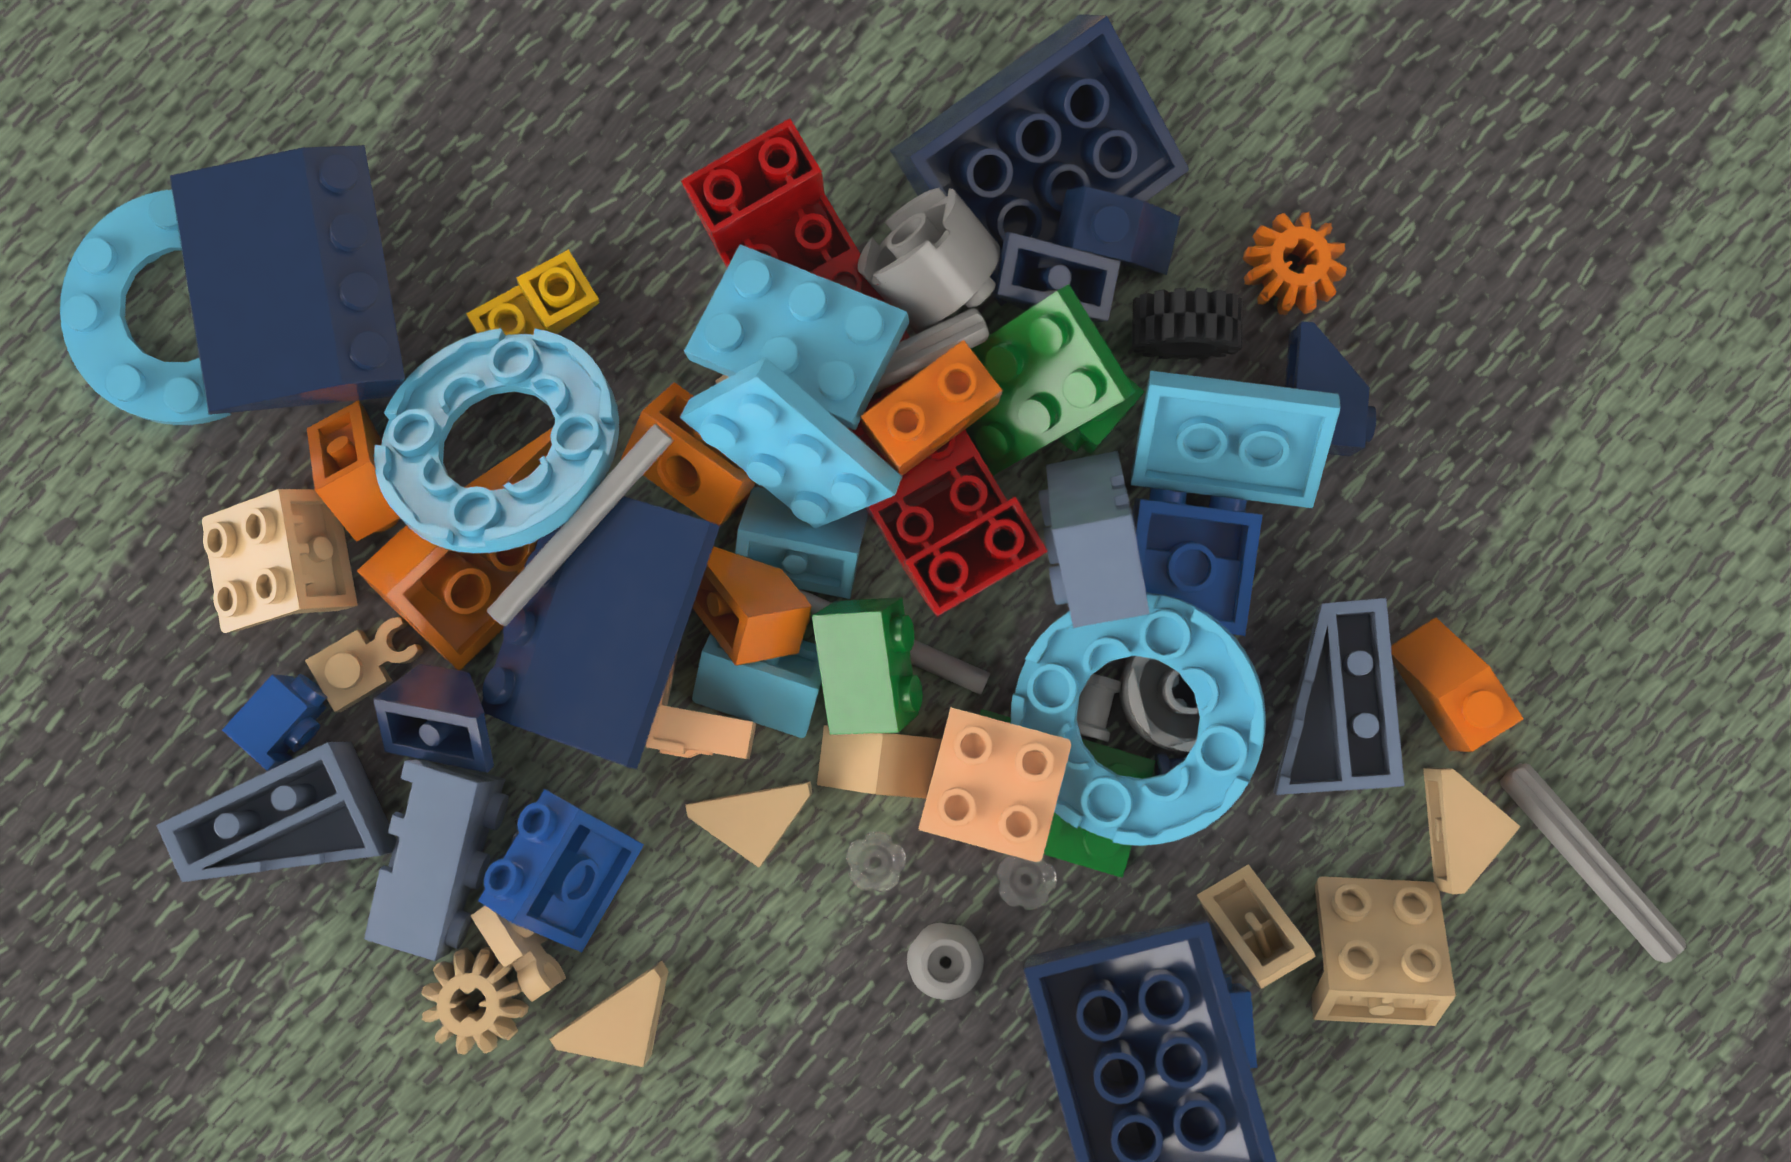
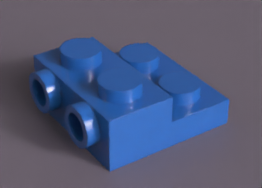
M1150 488L1149 500L1135 498L1132 520L1145 591L1170 596L1190 603L1214 617L1231 634L1245 636L1263 515L1245 512L1247 500L1210 496L1209 507L1185 504L1187 492Z
M544 789L538 801L529 804L521 812L517 823L519 833L504 858L496 860L487 869L484 876L485 890L478 902L515 925L582 952L644 844Z

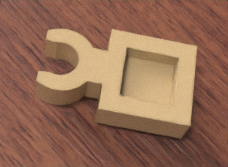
M391 618L382 623L376 632L375 639L371 642L363 630H356L305 660L321 690L328 697L327 700L334 712L346 710L393 682L385 669L386 665L390 663H410L419 658L424 650L418 644L411 645L401 652L393 647V635L408 625L403 618Z
M486 906L471 915L474 923L503 968L510 964L513 965L517 972L519 985L531 1002L566 979L559 963L551 955L547 954L541 946L547 940L546 937L509 922Z

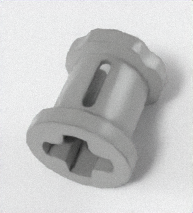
M1096 674L1091 675L1079 697L1077 722L1082 736L1106 742L1109 741L1110 732L1106 729V724L1114 693L1121 692L1120 681Z

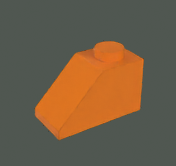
M358 400L307 428L315 492L356 542L374 532L386 531L400 520V517L384 498L376 477L374 449L375 445H381L382 440L364 406Z
M713 546L692 608L735 666L798 654L806 626L810 621L812 605L782 569Z
M1437 617L1391 645L1394 666L1450 751L1473 752L1524 719L1490 666Z

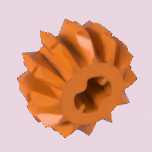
M1310 212L1302 213L1295 224L1292 223L1285 213H1282L1273 220L1272 228L1260 226L1253 234L1256 246L1248 247L1245 250L1243 260L1254 268L1248 271L1244 281L1246 285L1253 286L1263 283L1265 286L1257 297L1258 304L1264 305L1274 295L1279 297L1277 309L1280 315H1287L1295 303L1304 314H1308L1316 308L1317 299L1328 302L1337 293L1333 282L1340 281L1346 275L1347 267L1335 261V259L1340 257L1345 251V243L1327 242L1326 238L1332 231V223H1324L1317 231L1312 229ZM1289 254H1294L1301 259L1297 263L1298 266L1305 264V268L1300 273L1289 269L1292 261L1284 262Z

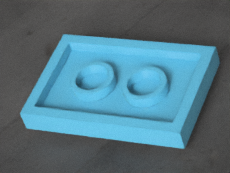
M740 244L684 352L690 361L728 377L766 357L839 422L848 428L856 430L861 416L864 414L910 321L907 311Z
M766 357L690 398L680 416L683 421L700 434L707 444L720 450L742 468L752 481L765 487L788 506L797 518L807 522L815 529L894 496L902 478V475Z
M1150 371L1131 470V485L1313 508L1340 411L1339 394Z

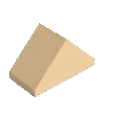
M824 725L817 785L875 795L927 798L942 739L896 733L829 735L828 725Z
M1439 767L1423 768L1434 883L1437 884V888L1440 891L1449 894H1465L1521 826L1454 769Z
M811 781L686 804L687 817L759 868L812 795Z
M1249 864L1197 894L1199 901L1244 977L1259 988L1266 987L1316 957L1313 949Z
M660 961L560 1029L549 1039L555 1049L644 1067L652 1055L668 976V969L663 961Z

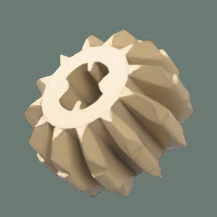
M490 947L481 949L476 959L468 948L456 951L454 953V965L442 961L433 968L439 983H429L422 989L421 994L425 998L437 1002L436 1006L423 1012L422 1020L433 1022L440 1019L444 1025L437 1031L435 1042L443 1043L456 1034L458 1054L468 1053L475 1041L483 1053L493 1051L497 1047V1036L510 1040L518 1032L516 1024L511 1018H521L528 1013L529 1006L525 1002L512 999L513 995L522 992L518 979L509 983L506 975L514 969L513 965L510 964L503 968L500 963L496 968H493L495 954ZM478 989L485 996V1000L479 1004L483 1007L472 1012L465 1004V1001L470 999L471 995H466L464 992L468 994Z

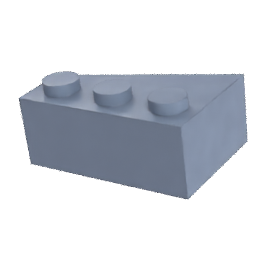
M1118 451L1047 464L1048 489L1038 492L1045 526L1051 525V527L1044 528L1050 565L1059 563L1058 566L1049 567L1056 605L1068 603L1073 628L1150 614L1132 514L1129 508Z
M1386 598L1322 603L1316 610L1273 792L1276 795L1403 787L1405 784Z
M351 741L327 742L156 825L181 882L382 856L393 853L397 841L394 835L388 833L389 822Z
M422 759L405 760L400 779L412 782L406 813L395 812L391 818L388 833L398 837L389 865H383L379 870L364 939L436 961L450 954L452 947L459 949L465 940L471 922V913L464 911L470 889H479L484 880L490 862V854L482 851L489 829L497 830L503 821L509 796L501 793L505 782L503 778L481 771Z

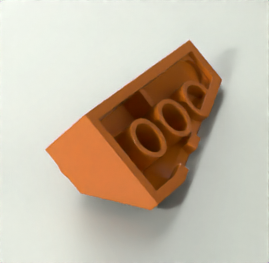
M552 428L464 488L479 486L490 491L504 489V485L508 482L513 485L527 478L541 464L539 459L547 456L552 445L550 438ZM405 526L363 564L357 572L411 627L454 668L460 671L504 628L503 625L489 615L487 609L524 569L525 563L530 554L535 550L538 540L505 551L466 553L445 549L432 544L417 535L408 526Z

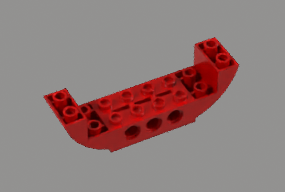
M790 118L681 180L726 269L741 244L886 303L859 272L858 261L861 254L826 197L822 171ZM906 330L900 342L910 338ZM915 375L873 394L864 413ZM861 420L856 430L848 428L862 442H864L885 462H887L885 458L882 456V454L879 452V450L876 448V446L866 435V433L863 431ZM965 429L904 474L894 496L866 507L870 517L902 568L937 617L1048 552L1016 496L1007 501Z

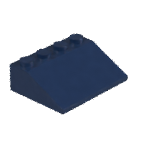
M1079 14L890 150L918 196L936 188H939L945 196L948 195L949 188L955 190L999 244L1000 257L1005 233L1009 232L1054 244L1066 190L1090 187L1148 201L1190 170L1110 20L1105 15ZM1000 257L990 276L994 282H996ZM994 290L992 291L991 295L1000 306L1007 303V301L993 295Z
M365 145L304 147L170 175L208 415L394 396L404 382L405 375Z
M623 496L507 626H504V639L494 668L489 671L483 684V700L481 705L484 713L516 727L623 766L637 769L720 526L709 521ZM562 526L538 539L536 548L528 557L525 567Z
M1208 920L1090 940L1027 956L1024 973L1076 1162H1277Z

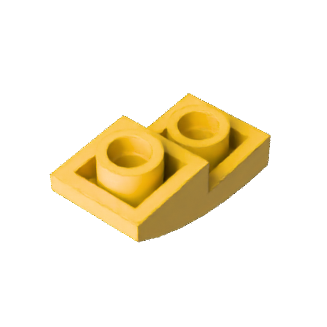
M568 249L516 277L518 286L469 311L466 315L476 333L501 328L505 335H533L535 329L558 334L600 302Z

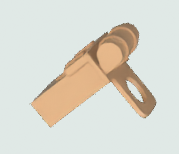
M676 654L646 741V747L660 750L659 753L692 758L699 754L713 756V753L750 759L756 723L667 706L677 659Z

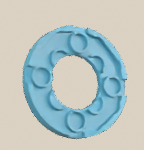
M172 189L162 190L132 199L117 207L100 220L82 240L68 265L63 281L60 300L61 328L69 355L85 381L108 402L133 415L157 423L170 425L202 424L222 419L231 414L208 415L199 358L189 362H163L147 355L131 336L125 319L126 295L136 274L148 263L156 261L162 255L172 251H182Z
M501 328L480 332L460 339L432 355L418 366L398 388L384 412L389 421L384 431L381 445H375V472L381 492L389 506L412 531L428 542L445 549L466 553H492L513 549L533 543L565 524L604 480L613 462L618 443L619 414L617 403L598 365L581 347L569 339L540 329H535L533 335H505ZM515 391L534 395L550 407L555 417V425L552 428L550 437L552 445L547 456L539 459L541 464L527 478L513 485L508 482L504 485V489L490 491L479 486L461 487L449 477L443 464L444 442L453 423L471 405L491 395Z
M1146 592L1150 613L1148 615L1073 628L1070 611L1056 620L1041 634L1027 654L1011 704V724L1063 737L1071 742V749L1054 812L1075 828L1081 827L1096 835L1112 839L1114 843L1140 846L1163 844L1190 836L1209 826L1231 808L1243 793L1255 771L1263 748L1266 727V711L1261 684L1250 658L1237 639L1223 624L1200 608L1177 598ZM1129 656L1156 659L1178 671L1193 690L1200 714L1197 741L1186 759L1166 774L1144 779L1118 775L1098 763L1082 742L1077 722L1079 697L1091 675L1109 661Z

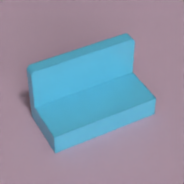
M754 487L750 492L738 527L735 554L782 569L798 589L850 599L868 511L863 508L815 529L807 522L797 518L788 506L767 489Z
M710 633L701 653L692 700L697 704L799 738H804L809 729L817 697L822 687L816 644L802 640L798 654L735 666L712 633Z

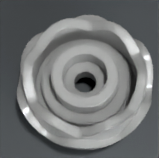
M945 923L928 925L919 933L910 945L907 953V967L914 984L924 994L935 999L952 1000L962 997L975 986L983 971L984 957L978 941L969 929L961 925ZM944 956L951 959V964L948 967L940 965V959Z

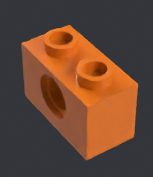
M962 340L861 416L862 429L888 464L903 476L997 406L1002 389L967 343Z
M674 382L642 410L621 460L654 423L660 426L674 441L643 476L704 520L721 527L745 502L755 482L748 477L742 468L720 450L707 444L697 431L680 418L688 400L694 396Z

